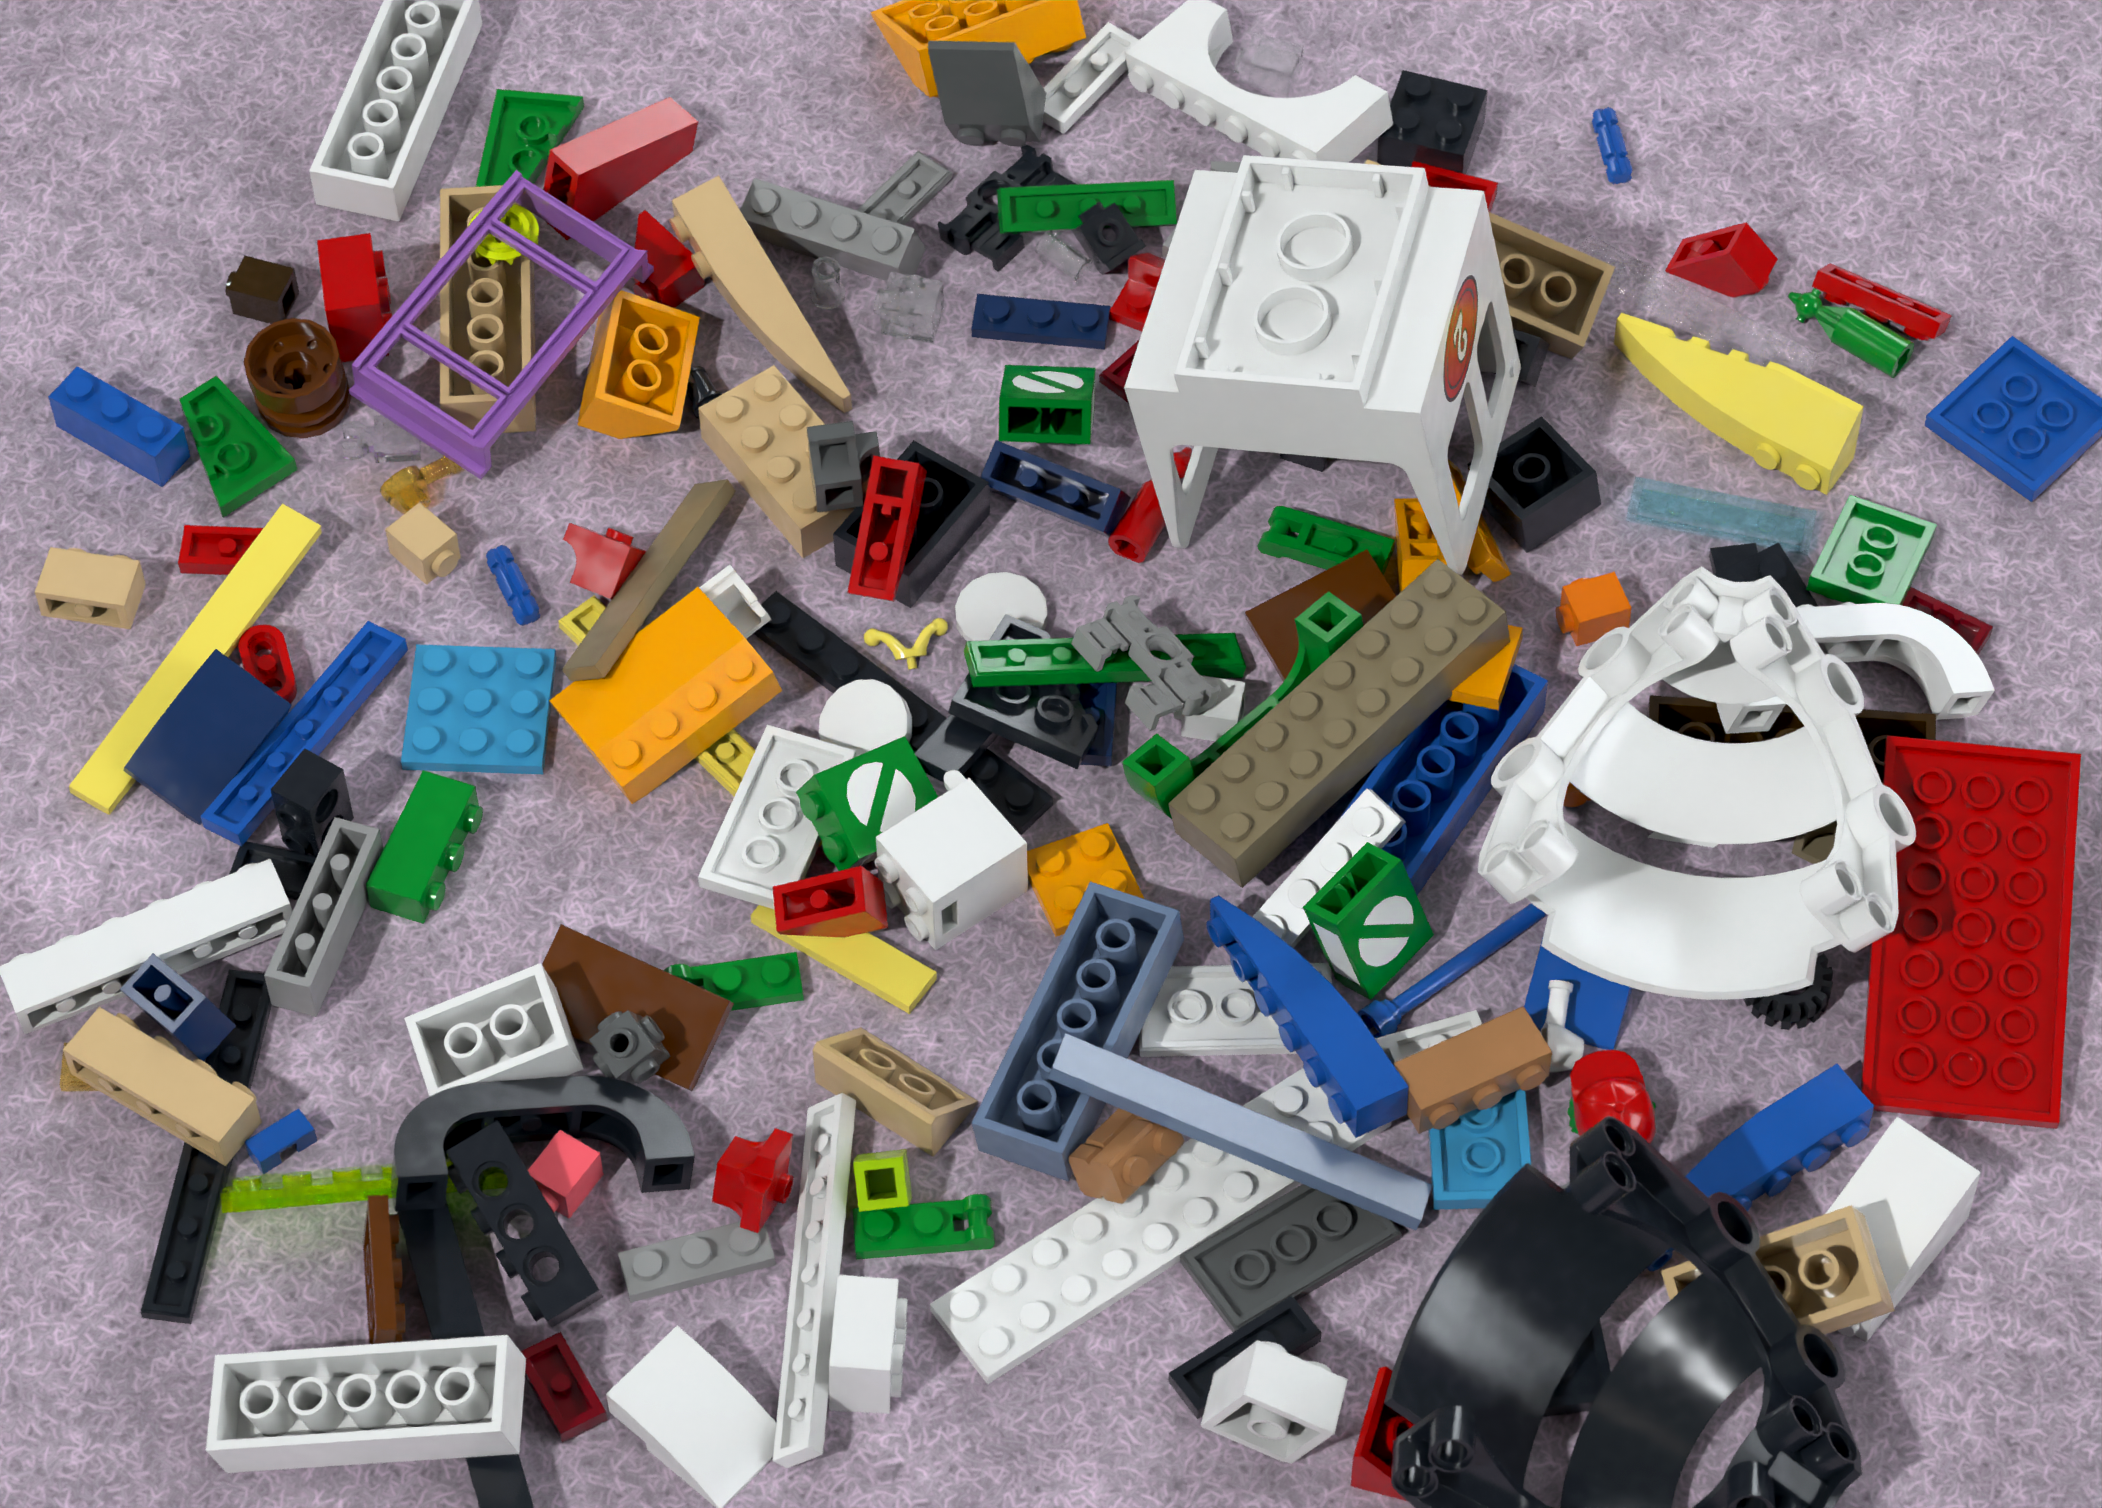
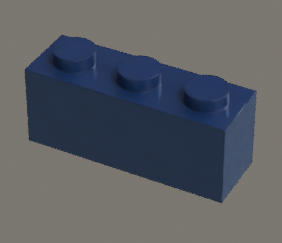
M995 440L980 476L989 482V491L1108 538L1124 515L1131 498L1119 488Z

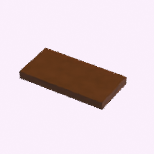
M561 924L542 966L557 989L572 1036L592 1045L589 1039L599 1032L598 1025L611 1014L618 1011L624 1013L629 1010L643 1018L649 1015L663 1032L665 1039L661 1043L671 1056L660 1064V1069L655 1075L693 1091L734 1003ZM629 1041L619 1048L620 1052L627 1049Z

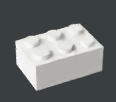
M541 963L404 1018L429 1096L464 1084L565 1077L583 1069L557 989Z

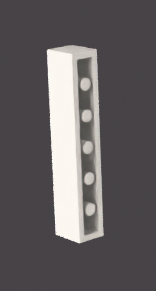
M271 859L260 863L247 864L237 872L215 881L199 883L192 890L170 899L156 900L146 908L127 916L111 918L101 926L79 935L63 937L54 945L34 953L18 955L10 962L0 966V975L23 1032L27 1034L125 997L126 995L120 988L152 953L181 975L283 934L293 911Z

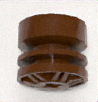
M290 318L273 322L255 335L247 346L243 362L259 415L271 430L285 437L301 439L323 435L336 427L348 412L351 395L336 340L329 331L312 320Z

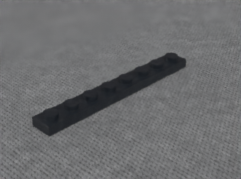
M775 591L761 604L771 620L753 634L833 694L840 687L855 680L874 679L887 684L899 693L907 702L912 715V736L909 744L914 753L947 719L779 592ZM988 748L963 774L966 779L970 778L1021 835L1053 806V797Z

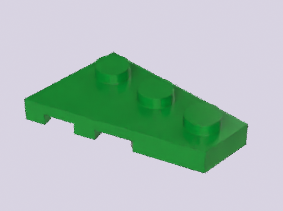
M497 89L476 187L504 185L516 170L522 173L523 178L534 184L548 164L550 149L561 144L584 109L583 96Z
M217 375L179 399L222 518L297 471L295 459Z

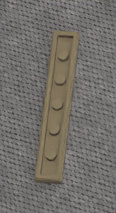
M728 479L694 484L562 668L570 681L605 678L734 496L736 491Z

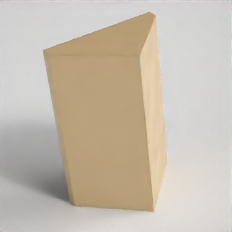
M861 1027L817 1041L812 1050L816 1083L835 1095L844 1093L856 1100V1108L932 1157L935 1156L978 1103L977 1100Z

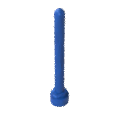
M1530 903L1391 1001L1387 999L1381 1002L1374 1000L1359 1010L1357 1014L1369 1030L1374 1026L1379 1031V1033L1373 1035L1374 1038L1396 1033L1398 1030L1397 1026L1402 1022V1016L1543 919L1546 913Z

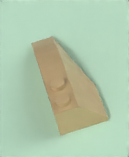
M718 175L673 199L674 217L669 219L670 224L680 242L683 243L688 240L694 249L695 254L691 255V258L700 276L703 279L710 276L718 291L748 330L774 358L803 384L843 413L852 410L850 392L720 176Z

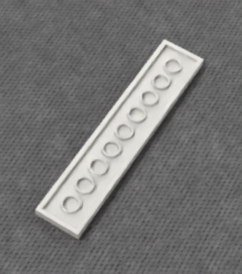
M1304 1068L1243 1105L1245 1108L1349 1151L1355 1150L1391 1127V1122L1355 1138L1345 1122L1340 1124L1336 1121L1330 1111L1328 1097L1321 1087L1315 1088L1311 1085ZM1191 1138L1183 1143L1178 1151L1123 1204L1107 1201L1104 1197L1101 1199L1096 1198L930 1303V1311L985 1382L989 1384L1180 1262L1182 1254L1280 1198L1302 1183Z

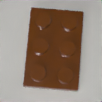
M371 1195L367 1199L363 1235V1258L369 1344L402 1342V1334H405L404 1303H399V1289H402V1260L397 1258L396 1244H399L398 1214H389L388 1195Z

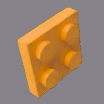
M1108 823L1027 851L1028 880L1055 937L1065 934L1090 882L1144 899Z

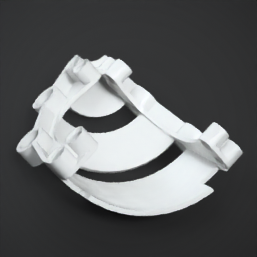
M1701 566L1683 577L1630 628L1622 626L1607 632L1587 650L1578 667L1579 675L1583 679L1538 736L1529 738L1511 749L1496 766L1491 776V785L1502 796V799L1479 854L1478 873L1510 905L1526 898L1548 915L1541 946L1576 967L1609 981L1642 991L1693 999L1720 1000L1771 996L1813 985L1818 953L1840 944L1855 953L1894 931L1899 914L1896 853L1915 841L1916 830L1913 818L1899 795L1891 788L1882 785L1855 717L1864 708L1863 693L1855 675L1840 658L1832 654L1825 655L1786 591L1770 575L1754 582H1732L1716 577ZM1663 679L1672 687L1688 695L1716 703L1746 704L1778 696L1791 707L1804 724V727L1781 737L1760 742H1710L1667 729L1639 712L1628 701L1646 687ZM1570 782L1595 803L1629 822L1671 837L1696 842L1752 844L1803 835L1837 821L1834 847L1828 858L1824 861L1801 869L1774 875L1746 878H1717L1668 871L1616 853L1590 839L1565 821L1562 809L1567 786Z

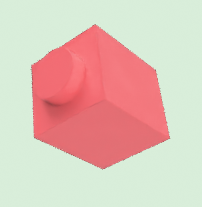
M561 1130L557 1132L528 1169L553 1213L557 1211L567 1218L573 1215L604 1175L600 1153Z

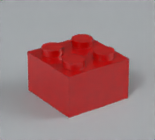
M371 233L317 240L324 306L329 333L336 340L342 362L355 361L393 316L392 313H387L391 312V296L388 278L386 277L383 250L374 251Z

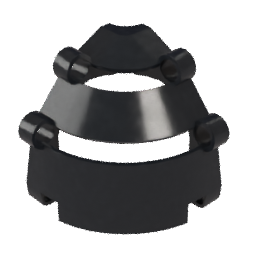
M1611 1116L1605 1117L1571 1142L1569 1148L1570 1184L1565 1189L1527 1162L1491 1199L1453 1248L1433 1280L1407 1331L1393 1368L1384 1404L1414 1424L1395 1439L1392 1447L1391 1482L1393 1488L1415 1508H1553L1523 1489L1532 1446L1552 1395L1578 1349L1603 1314L1639 1274L1672 1247L1687 1258L1702 1274L1684 1287L1651 1319L1625 1351L1603 1384L1587 1414L1572 1451L1564 1479L1560 1508H1672L1675 1490L1682 1469L1698 1437L1728 1396L1760 1367L1764 1376L1762 1407L1756 1426L1735 1453L1721 1481L1692 1508H1834L1847 1487L1862 1475L1861 1455L1835 1392L1845 1382L1846 1371L1843 1361L1835 1346L1819 1329L1809 1324H1800L1756 1256L1755 1252L1760 1246V1237L1752 1217L1735 1198L1726 1193L1717 1192L1707 1197L1638 1132Z

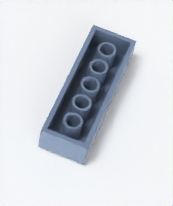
M1089 883L972 1121L974 1135L980 1152L1069 1182L1073 1173L1068 1161L1069 1156L1081 1144H1084L1092 1134L1106 1102L1048 1079L1059 1046L1066 1033L1119 1056L1128 1058L1184 941L1179 910L1100 884Z

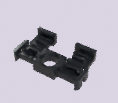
M1029 145L1021 146L1022 157L1002 174L996 171L992 172L966 196L967 207L947 224L938 222L939 235L943 242L963 255L971 254V244L972 250L990 259L993 263V268L998 272L1016 257L1025 246L1023 235L1020 233L1000 234L998 204H988L985 202L986 199L997 195L999 188L1076 184L1053 170L1052 159L1046 154H1041L1038 157L1036 149Z

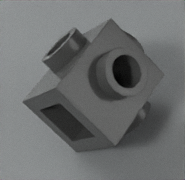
M629 1010L624 1013L618 1011L605 1018L597 1027L599 1032L589 1039L598 1052L592 1057L601 1072L607 1078L615 1077L618 1080L633 1085L644 1082L652 1077L660 1069V1064L671 1057L661 1043L665 1036L649 1015L643 1018ZM629 1041L627 1049L620 1052L619 1048Z

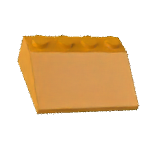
M901 0L871 12L872 18L913 84L929 98L939 97L928 53L929 41L1015 42L1027 63L1030 64L1037 56L1048 52L1065 51L1071 48L1074 42L1086 38L1078 0Z
M697 587L635 634L605 678L574 681L549 701L613 782L633 804L648 795L778 695L782 689L773 671L752 645L701 589Z

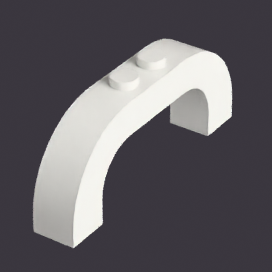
M1845 602L1834 606L1814 607L1813 605L1806 604L1796 607L1825 655L1832 654L1843 662L1880 661L1900 668L1919 684L1926 696L1932 714H1936V720L1958 719L1978 715L1995 691L1982 661L1972 647L1949 626L1922 611L1889 603L1855 604ZM1778 696L1746 704L1716 703L1726 734L1769 731L1786 705Z

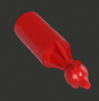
M1185 447L1180 452L1173 453L1179 479L1185 477L1192 453L1190 447ZM1152 479L1142 484L1108 539V544L1115 554L1136 563H1141L1145 560L1166 526Z

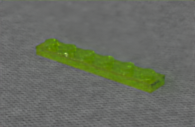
M450 1158L446 1161L447 1167L453 1164ZM393 1163L382 1165V1173L362 1174L361 1167H344L331 1170L332 1177L312 1179L311 1171L282 1174V1182L262 1183V1176L232 1179V1186H226L221 1192L222 1213L366 1201L368 1196L388 1195V1198H392L390 1186ZM493 1173L484 1180L482 1189L507 1188L508 1177L502 1173ZM448 1176L446 1193L458 1192Z

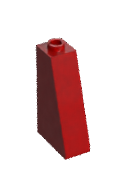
M671 97L665 98L550 149L543 190L594 222L693 152L699 121ZM549 224L564 239L569 240L571 238L570 236L566 235L559 229Z

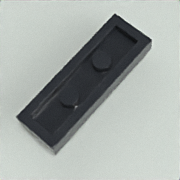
M1290 1296L1169 1372L1168 1382L1198 1420L1204 1414L1214 1372L1254 1342L1259 1340L1261 1342L1267 1341L1279 1344L1285 1348L1288 1354L1297 1357L1321 1342L1322 1332L1295 1298Z

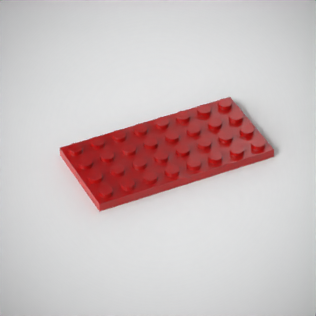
M1897 736L1886 737L1882 785L1891 788L1897 793L1907 806L1915 824L1916 838L1914 843L1896 853L1899 914L1894 931L1871 943L1861 1091L1874 1105L1873 1111L2052 1129L2058 1128L2060 1124L2081 754Z

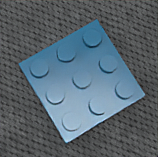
M416 644L401 757L402 770L543 775L551 710L549 700L552 699L557 658L556 650Z

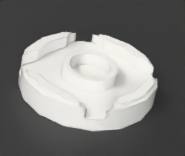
M1009 572L988 573L972 580L960 592L955 605L957 630L966 641L989 640L1005 614L1042 630H1045L1047 625L1046 599L1039 587L1024 576Z
M874 679L855 680L840 687L827 700L820 715V740L856 750V757L903 736L909 742L912 736V715L907 702L891 686Z

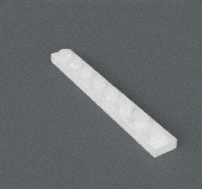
M844 1093L809 1107L807 1111L773 1462L785 1468H790L823 1455L829 1397V1361L836 1286L842 1262V1245L856 1100Z

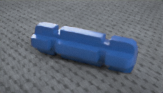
M1611 107L1605 109L1598 108L1592 114V125L1594 132L1598 133L1596 139L1603 163L1608 167L1606 169L1608 181L1612 184L1629 182L1632 178V167L1630 160L1626 157L1628 153L1621 129L1616 125L1618 123L1616 111Z
M500 545L496 549H490L486 553L487 564L492 574L496 576L495 580L508 606L512 607V614L516 622L523 626L537 621L540 618L539 606L535 598L530 595L531 590L518 565L514 563V557L509 547Z

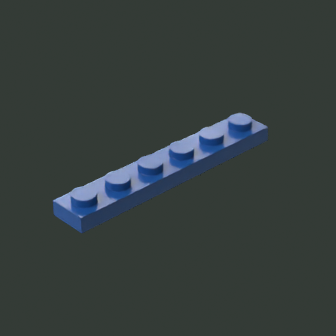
M367 621L200 816L203 827L242 847L275 808L271 788L304 748L318 756L408 651L406 638Z

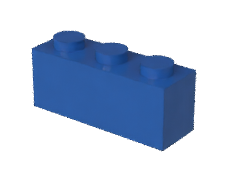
M78 366L48 396L58 428L161 487L191 457L185 430L182 425Z

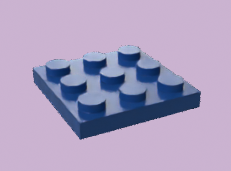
M2011 336L1926 415L1924 426L2030 502H2033L2102 436V398L2014 336Z

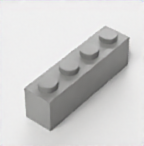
M756 178L753 179L740 209L756 238L906 288L910 287L926 250L915 228Z
M334 817L264 975L271 1005L314 1017L318 1016L369 899L366 883L384 849L380 829Z

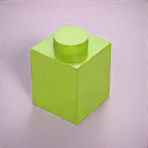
M900 1149L857 1154L853 1161L859 1212L909 1206L912 1199L907 1150Z

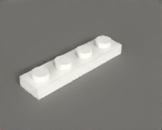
M1367 788L1254 914L1253 918L1294 948L1312 928L1303 906L1367 842L1382 849L1406 821L1374 791Z

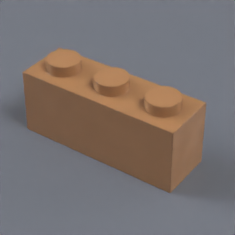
M1522 1006L1393 1063V1065L1409 1086L1407 1115L1420 1134L1432 1128H1446L1453 1124L1459 1116L1476 1108L1479 1110L1488 1109L1497 1104L1503 1096L1519 1089L1527 1091L1537 1087L1549 1076L1552 1051L1525 1007Z

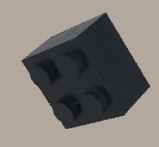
M1402 70L1390 103L1393 125L1378 137L1377 163L1388 166L1411 167L1413 161L1466 174L1485 122L1487 90Z
M1542 416L1499 444L1483 507L1527 553L1601 505L1596 471ZM1471 462L1467 464L1468 471L1470 470Z

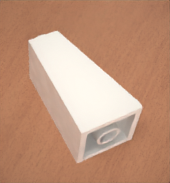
M1899 1117L1892 1122L1826 1212L1827 1214L1852 1205L1865 1216L1894 1308L1968 1219L1981 1174L1980 1171ZM1890 1313L1837 1331L1848 1337L1856 1335L1867 1342Z

